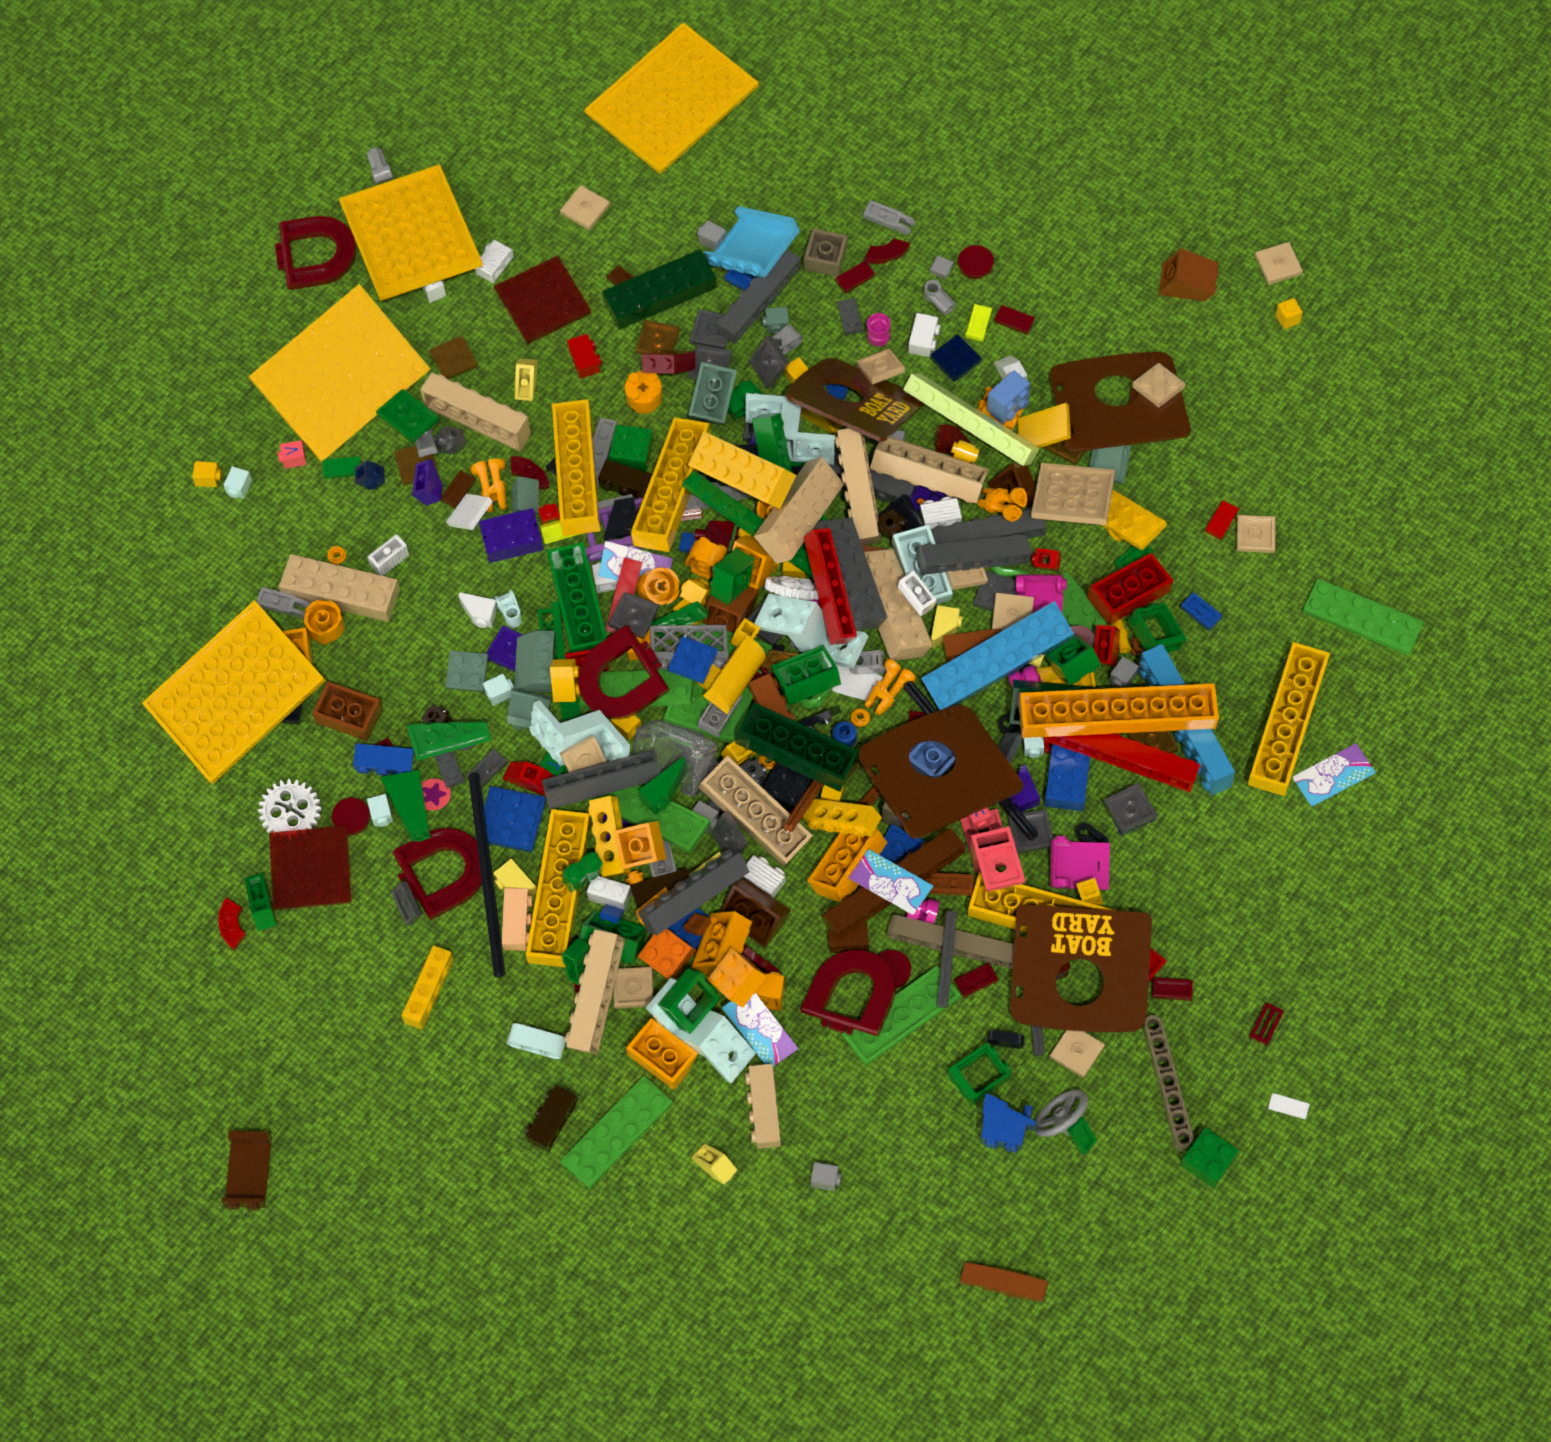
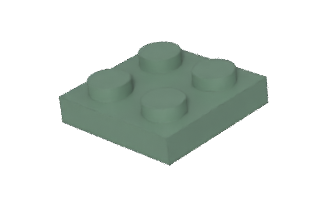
M450 651L446 689L484 692L483 683L486 681L489 655Z

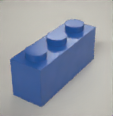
M355 744L353 768L360 774L376 772L380 776H387L388 773L400 774L410 772L413 766L414 750Z

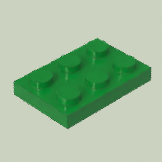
M401 389L376 411L378 417L411 443H414L440 421L438 415L404 389Z

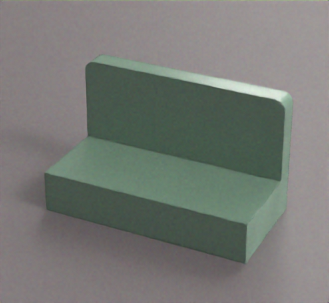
M517 476L512 483L511 513L533 508L535 514L539 512V481L537 479Z

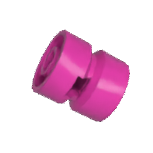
M882 313L873 314L867 321V339L874 346L886 345L890 340V319Z
M1034 664L1024 668L1023 672L1017 671L1008 675L1011 686L1013 685V680L1042 682Z
M929 898L926 901L923 900L914 915L907 912L906 917L916 920L921 919V921L934 924L939 901Z

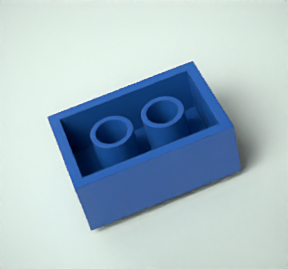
M1052 745L1045 807L1075 811L1084 810L1090 757L1057 745Z

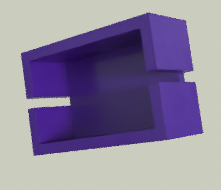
M533 508L479 521L489 563L544 550Z

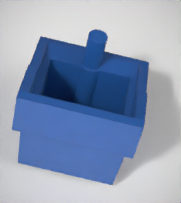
M986 1094L982 1112L984 1119L981 1136L982 1143L985 1144V1147L997 1149V1146L1005 1147V1151L1017 1152V1149L1022 1150L1026 1130L1034 1131L1036 1128V1121L1031 1119L1033 1106L1025 1105L1022 1115L1008 1108V1103L990 1094Z

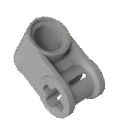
M790 324L772 337L784 355L796 348L803 340V336Z
M861 651L857 661L862 664H855L854 669L849 668V670L856 675L884 673L886 671L883 664L884 651Z

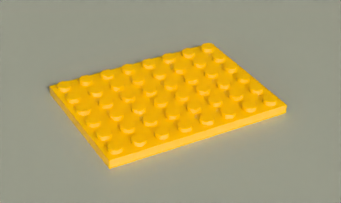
M682 23L586 107L585 114L661 174L757 89L759 82L685 23Z
M440 164L339 198L380 301L483 266L480 255Z
M358 284L248 378L316 458L322 462L377 415L376 411L401 389L407 390L427 373L430 368L362 286Z
M254 600L143 701L142 704L207 780L214 784L326 680Z

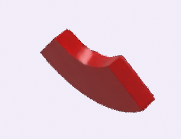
M226 897L218 914L219 930L226 944L235 950L246 936L239 926V916L243 909Z

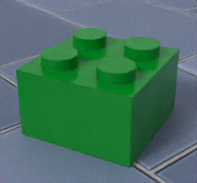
M616 424L609 460L647 472L654 440L652 429Z
M737 548L731 553H727L720 563L717 562L713 568L714 575L710 583V595L730 605L750 586L755 558Z
M1077 634L1071 640L1045 655L1054 673L1068 685L1077 683L1082 677L1094 672L1101 665L1093 647Z
M1205 1127L1182 1159L1181 1166L1215 1189L1237 1158L1239 1150Z

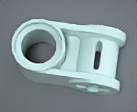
M509 590V593L499 597L494 596L497 607L502 613L507 626L511 628L520 626L522 616L513 591Z

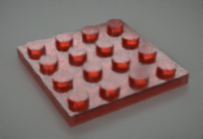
M555 256L494 286V290L526 344L592 314L590 307L559 256Z
M347 826L269 833L274 910L352 903Z

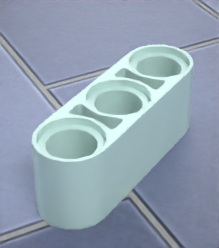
M517 1023L512 1024L506 1042L511 1047L553 1059H561L566 1045L565 1037Z

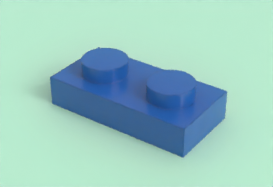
M1194 592L1181 604L1182 610L1209 631L1223 616Z

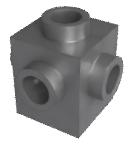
M442 427L435 435L434 441L437 445L438 453L458 454L466 445L462 428Z
M758 759L747 760L740 765V768L757 784L762 786L766 783L765 775H767L764 764L760 765Z

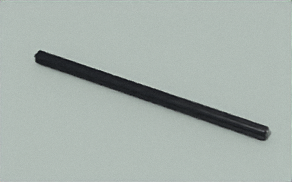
M908 681L904 684L906 692L925 715L937 711L914 682ZM1010 798L999 802L1001 807L1030 841L1038 837V832Z
M471 773L468 775L493 972L494 977L501 978L506 973L480 774Z

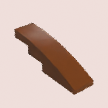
M965 1262L960 1280L964 1285L982 1287L984 1290L1003 1293L1005 1296L1044 1302L1049 1283L1048 1281L967 1262Z

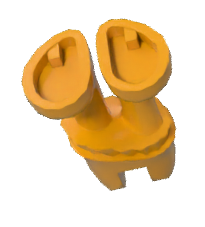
M503 459L488 460L493 482L491 487L486 462L480 461L473 464L470 469L473 475L479 476L482 486L481 496L489 497L493 502L498 501L500 510L506 509V487L504 486L505 482L501 481L500 471L505 468V461ZM493 503L487 509L488 513L493 512Z
M1020 487L1011 490L1010 494L1007 489L984 488L982 494L986 498L985 500L978 499L977 502L980 508L989 513L1001 512L1007 521L1013 522L1021 517L1022 510L1017 506H1026L1027 494Z
M892 659L885 661L886 674L881 682L876 681V686L873 685L864 704L866 708L870 709L878 698L882 700L875 711V714L879 716L892 706V703L895 701L894 697L904 687L906 682H915L917 679L911 671L907 669L901 671L898 663ZM900 673L895 684L889 691H887V687Z

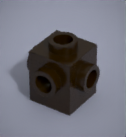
M889 510L885 511L884 515L879 516V531L887 538L892 539L894 534L905 532L906 521L899 512Z
M434 704L431 705L421 718L425 723L454 721L448 716L450 714L448 710L443 706L438 708Z

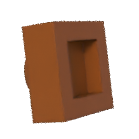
M694 913L683 928L687 933L701 936L712 922L709 917Z

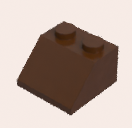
M1012 463L987 482L989 488L1007 489L1009 494L1016 487L1023 488L1027 494V504L1025 507L1034 502L1036 486L1026 465L1022 466L1021 464Z

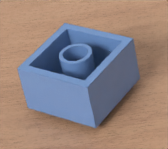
M1013 370L988 393L987 411L1003 425L1008 420L1011 421L1020 409H1024L1028 405L1030 383Z
M934 741L919 743L909 754L912 767L918 773L927 777L944 776L955 765V758L951 750L945 745Z

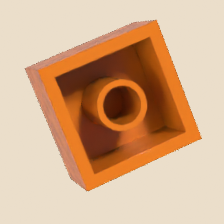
M667 928L660 934L653 935L638 957L669 980L670 978L676 979L697 950Z

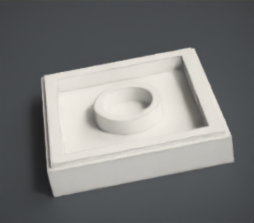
M466 494L446 523L451 527L473 530L493 501L489 497Z

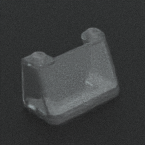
M653 720L636 728L632 755L654 749L661 773L684 757L688 769L680 783L682 784L681 791L686 796L694 797L701 791L698 787L709 772L718 744L668 722Z

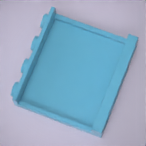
M738 206L735 213L739 220L714 253L704 251L708 263L713 267L717 266L740 273L752 274L753 276L766 277L800 232V229L794 218Z

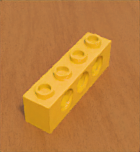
M607 796L590 800L588 811L593 821L592 833L596 838L595 851L603 862L602 877L612 878L631 873L630 868L622 869L614 831L623 829L618 797ZM604 814L607 815V821L605 823L602 819ZM608 833H610L611 838H610V840L607 842V841H606V835H607ZM611 852L614 853V858L612 861H610L609 855Z
M814 799L802 818L812 830L819 829L827 832H840L845 835L855 834L860 837H872L882 817L873 806Z
M433 945L401 1015L405 1024L423 1030L454 961L450 951Z

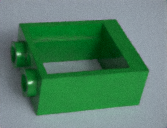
M1155 603L1147 608H1137L1132 612V616L1128 620L1145 651L1163 644L1167 653L1180 650L1187 641L1166 603L1158 605ZM1156 618L1167 638L1156 641L1144 621Z
M687 969L658 1003V1006L679 1030L691 1034L719 1001L720 997L716 993L717 989L712 984L706 982V976L702 972ZM697 983L706 994L688 1016L685 1017L677 1008V1005Z
M985 1043L948 1069L949 1078L970 1106L985 1098L986 1094H990L1001 1087L1011 1077V1069L1006 1062L1002 1063L994 1046L990 1047L988 1043ZM986 1055L1001 1077L976 1094L960 1072Z

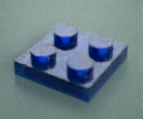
M958 334L930 355V359L953 382H956L982 362V358Z

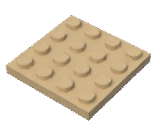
M1041 463L1031 518L1107 525L1115 470Z

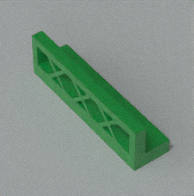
M559 601L551 602L552 608L538 610L540 631H548L549 629L554 631L555 649L557 650L554 659H565L561 610ZM553 614V620L548 624L543 621L542 615Z

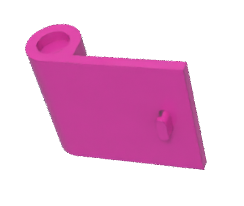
M1017 575V594L1034 597L1032 614L1053 601L1056 602L1061 613H1063L1064 590H1067V579H1064L1063 575Z
M1055 836V840H1051L1050 888L1078 889L1077 883L1095 878L1099 890H1109L1110 843L1071 842L1067 840L1066 836Z

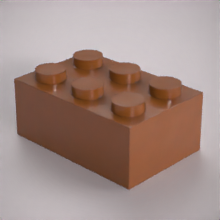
M327 681L312 715L315 723L368 741L383 707L378 698Z

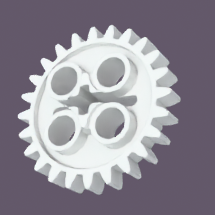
M789 576L766 578L765 588L770 592H775V594L789 598L819 600L815 582L812 580Z
M288 779L285 785L282 780H280L279 787L273 784L274 790L267 788L269 795H262L265 802H259V805L263 808L258 809V812L262 814L259 817L260 821H265L262 824L263 828L269 827L267 829L268 834L274 832L273 836L275 839L281 835L282 841L287 836L290 842H292L293 836L300 840V834L307 837V830L313 832L311 826H318L315 819H321L320 814L317 812L322 811L320 806H317L321 802L320 799H315L318 795L316 792L312 793L313 789L311 786L306 789L305 782L299 786L297 779L294 784ZM284 795H291L288 801L281 800ZM275 802L280 803V804H281L282 806H284V807H281V806H279V805H275ZM301 803L308 804V807L304 810L298 808ZM285 808H287V809H289V810H290L291 808H293L294 812L289 811V812L287 813V811H286ZM275 811L282 812L278 818L272 817ZM293 819L299 821L296 826H290L289 822Z

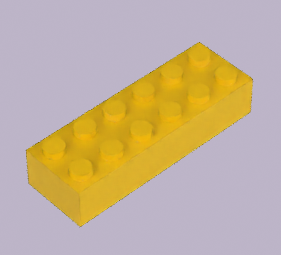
M703 432L688 463V466L778 509L781 508L796 477L795 474L706 432Z

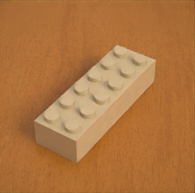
M431 372L421 388L424 405L431 411L517 451L522 450L531 435L526 414L521 411L516 412L506 404H499L488 396L479 395L473 389H466L458 382H451L441 374L436 375Z
M850 428L837 430L838 436H835L837 448L841 451L838 458L840 466L844 469V472L841 473L842 480L848 489L845 491V497L851 506V509H848L849 518L853 519L861 545L883 542L882 534L878 528L879 517L864 435Z
M889 437L884 442L879 441L870 469L879 474H887L895 479H903L913 485H921L931 491H939L949 497H958L965 502L976 504L989 471L988 468L967 463L893 437Z
M823 457L808 460L795 477L781 508L774 507L754 535L755 539L776 564L793 558L803 544L804 536L812 531L844 485Z
M894 549L864 552L888 617L878 630L889 658L897 661L924 657L933 645L921 616L898 588L899 581L905 576Z
M290 554L279 584V590L310 603L317 600H329L337 604L340 611L389 622L400 592L398 580Z
M728 755L698 787L724 812L729 811L737 824L782 867L813 836L800 823L797 824L793 832L785 831L783 824L790 814Z
M594 929V933L590 935V950L584 958V965L586 967L579 979L581 988L580 992H577L575 996L576 1008L570 1017L572 1025L565 1038L566 1047L575 1051L598 1056L625 939L618 934Z

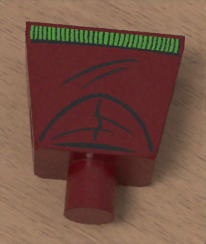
M711 520L708 523L707 530L696 528L694 539L699 540L700 537H705L716 545L725 546L727 548L726 553H731L734 541L738 539L740 527L732 521Z

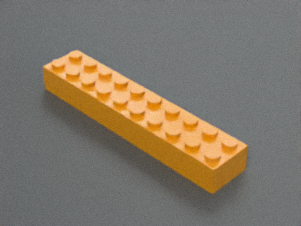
M1215 684L1020 693L1018 702L1022 738L1216 729L1219 720Z

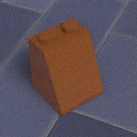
M1180 248L1163 263L1158 294L1206 301L1217 290L1215 285L1219 275L1218 262Z
M749 586L730 605L710 596L706 603L708 617L704 618L703 624L726 625L728 632L735 633L744 618L747 619L754 610L760 589Z

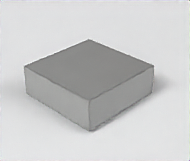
M937 256L930 268V273L947 279L954 262Z

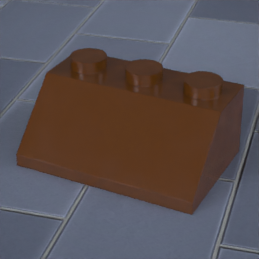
M743 878L733 884L719 913L735 911L752 921L748 937L765 948L783 927L791 910L746 878Z

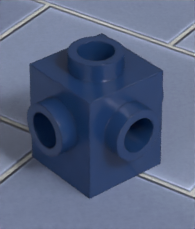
M366 460L355 467V484L366 487L368 490H374L384 484L383 466Z

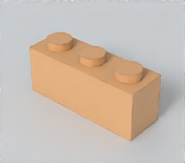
M504 888L503 950H527L530 933L528 932V925H531L532 914H529V907L533 906V895L529 894L528 888Z

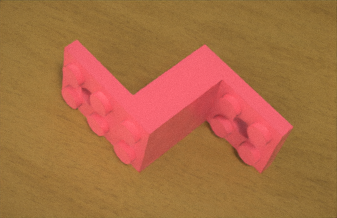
M998 809L989 810L992 817L991 824L986 828L989 830L988 832L979 833V829L973 831L967 817L960 820L974 872H981L986 892L1025 883L1010 826L1003 828ZM1003 866L1006 867L1004 872H998L995 869Z

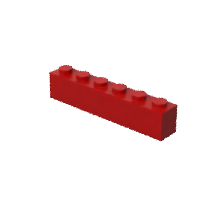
M830 528L813 529L804 536V541L830 645L846 644L856 638L857 633Z

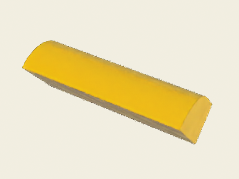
M747 635L738 644L703 696L728 714L764 662L766 655L763 648Z

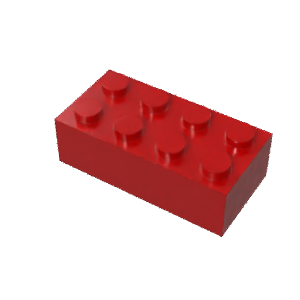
M1151 552L1091 585L1087 598L1107 624L1111 625L1131 614L1135 609L1144 607L1169 593L1174 580Z

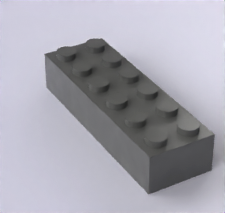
M844 518L819 521L813 529L830 528L856 631L879 628L888 617L853 519Z

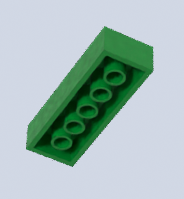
M581 542L547 550L570 651L573 653L592 650L607 639L584 543Z

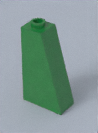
M416 770L381 777L384 790L411 841L420 842L431 838L420 771Z

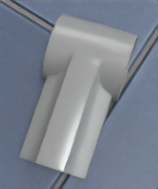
M378 148L370 149L367 156L375 183L393 179L382 150Z
M929 280L925 283V300L932 302L944 316L950 314L956 307V303L941 289L940 283L937 280Z

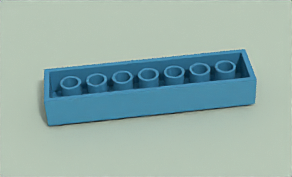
M1053 601L921 679L939 710L964 702L1075 636L1056 602Z
M1163 644L1141 654L1138 673L1141 679H1145L1147 682V687L1185 685ZM1211 729L1174 731L1176 741L1178 743L1181 742L1185 757L1201 764L1198 774L1202 779L1201 784L1205 791H1208L1212 796L1232 787L1235 770Z

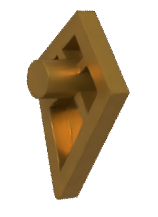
M770 650L762 667L773 672L771 665L799 654Z

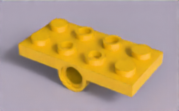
M1113 490L1107 525L1101 526L1106 528L1110 536L1116 541L1121 542L1124 539L1138 549L1143 550L1167 524L1163 519Z

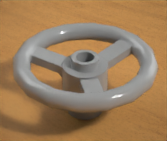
M1075 1089L1064 1092L1052 1099L1035 1119L1036 1128L1034 1131L1036 1134L1042 1137H1050L1063 1132L1069 1136L1066 1130L1083 1115L1088 1106L1087 1094L1082 1090ZM1075 1097L1080 1098V1104L1073 1113L1071 1108ZM1065 1101L1064 1106H1060L1054 1111L1053 1117L1045 1119L1051 1109ZM1052 1124L1057 1125L1053 1128L1043 1129L1044 1127H1047Z

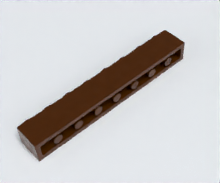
M949 828L946 831H941L935 839L925 842L919 850L909 853L903 861L895 864L925 881L965 853V844ZM861 886L855 894L845 897L836 907L829 908L823 915L824 923L834 936L840 940L892 903Z

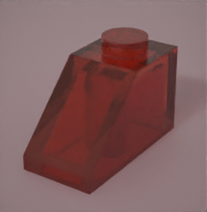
M951 424L939 425L936 452L953 455L951 449L954 442L958 443L961 440L972 443L958 427Z

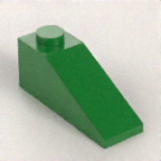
M682 757L638 790L640 801L654 815L665 810L671 803L688 769L686 759Z
M259 873L244 878L251 914L257 931L277 926L264 874Z

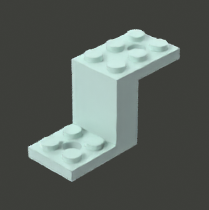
M746 393V423H753L752 418L761 414L781 413L785 438L787 439L788 454L791 461L807 462L808 460L823 457L828 464L834 465L835 435L800 432L802 422L801 406L791 402L786 396Z
M768 594L754 623L761 628L760 630L788 635L801 653L824 645L836 665L853 669L869 637L866 632L856 631L857 637L850 642L830 645L822 609L816 602ZM778 612H782L781 615L775 617ZM843 645H847L846 648L840 650Z
M540 700L533 702L530 732L560 766L565 764L559 753L591 735L595 736L607 762L629 756L630 744L600 710L559 723Z
M670 978L646 1009L660 1025L698 1054L706 1057L727 1082L732 1083L756 1052L723 1015L711 1010L691 1034L679 1030L658 1006V1003L677 982L675 979ZM687 994L677 1005V1008L687 1017L697 1004ZM731 1051H733V1056L731 1059H729L728 1055Z

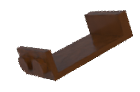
M229 1131L228 1140L231 1146L226 1194L221 1202L230 1210L246 1207L248 1210L257 1211L259 1208H265L272 1137L269 1132Z

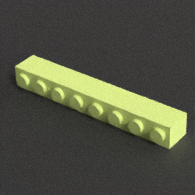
M921 373L911 374L903 389L1022 466L1030 465L1040 449Z

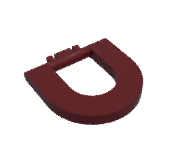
M313 216L279 223L281 243L275 244L278 270H285L288 290L335 282L342 278L353 266L357 253L356 243L351 230L343 222L328 216ZM326 237L336 244V252L329 261L318 265L293 267L290 241Z
M629 625L622 627L594 647L584 658L579 670L578 687L582 699L594 712L600 710L609 719L632 717L670 691L658 672V669L663 665L660 661L657 662L659 659L652 648H647L649 646L647 641L640 644ZM632 648L650 675V678L622 697H609L601 688V674L607 665Z
M441 828L430 831L431 838L420 842L410 841L392 852L403 873L398 875L399 880L402 882L407 881L412 894H414L415 901L419 900L429 920L435 919L467 902L482 886L477 841L469 834L458 829ZM441 851L458 853L465 861V870L461 878L453 884L427 896L411 866Z
M864 950L841 952L828 959L818 970L801 1007V1013L823 1019L822 1027L827 1028L830 1023L829 1029L844 1033L847 1028L846 1034L850 1036L855 1029L878 1037L895 999L896 983L888 964L874 953ZM851 973L865 974L871 978L874 984L872 995L860 1021L826 1010L837 983L844 976Z

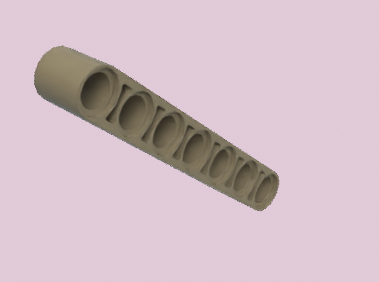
M892 915L886 935L895 940L942 951L945 927L900 915ZM955 930L954 955L1013 969L1014 944Z
M1151 1015L1146 1018L1143 1031L1173 1145L1178 1151L1185 1152L1191 1147L1193 1134L1163 1022L1160 1017ZM1155 1024L1158 1029L1152 1030L1148 1025ZM1159 1042L1163 1047L1157 1049L1153 1046V1043ZM1165 1061L1168 1066L1160 1067L1158 1062ZM1170 1080L1173 1085L1166 1086L1163 1081ZM1176 1099L1178 1104L1171 1105L1168 1100ZM1181 1118L1183 1123L1176 1124L1173 1119ZM1186 1137L1188 1143L1183 1144L1179 1142L1178 1138Z

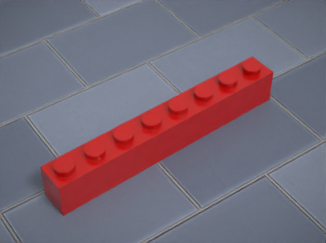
M1117 733L1044 737L1043 741L1190 793L1201 765L1191 759L1178 757L1174 753L1161 751L1154 746L1144 745L1137 740L1127 739Z

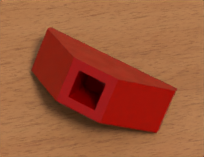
M523 761L510 762L502 779L545 796L542 780L555 776L540 766Z

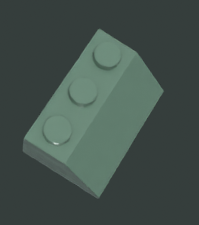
M701 362L688 419L709 424H724L737 370Z
M535 630L517 637L514 689L527 692L552 693L550 665L552 660H554L555 654L554 631Z

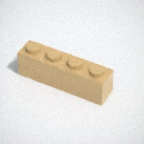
M773 1064L749 1066V1073H745L746 1085L751 1086V1092H747L748 1104L753 1106V1111H749L750 1124L754 1123L755 1131H751L752 1143H756L757 1149L781 1147Z

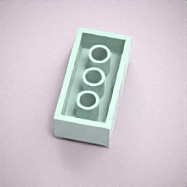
M929 524L894 534L892 545L904 576L915 571V574H918L917 577H920L922 583H925L924 586H927L929 592H932L931 595H934V598H936L935 605L950 601L953 592L946 572L922 575L916 558L920 546L927 543L931 545L936 544Z

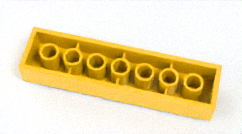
M589 400L552 404L560 524L563 536L599 532L601 528L592 415Z
M674 417L631 530L633 546L670 552L691 492L682 487V483L693 470L699 473L698 470L688 466V463L703 432L711 434L709 423Z
M1293 642L1249 777V786L1281 796L1286 795L1330 653Z
M551 809L526 950L528 963L566 968L562 961V953L571 945L580 889L569 892L562 882V873L566 867L573 863H579L586 855L591 828V818L588 813Z
M979 873L969 904L968 916L1015 929L1016 912L1021 905L1098 910L1113 909L1023 884L986 892L982 875ZM1021 926L1020 931L1027 933V926Z

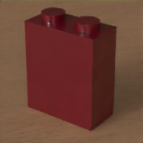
M660 350L641 354L642 373L675 374L696 369L695 351Z

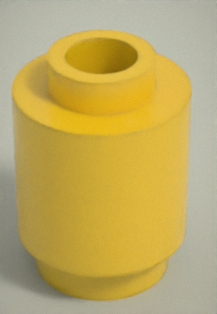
M959 440L958 443L954 442L951 453H953V458L967 463H975L980 449L976 448L975 445Z

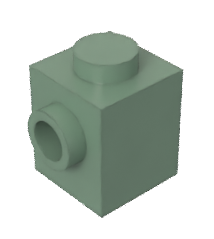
M787 307L765 309L766 316H762L763 327H767V334H777L785 326L789 325Z

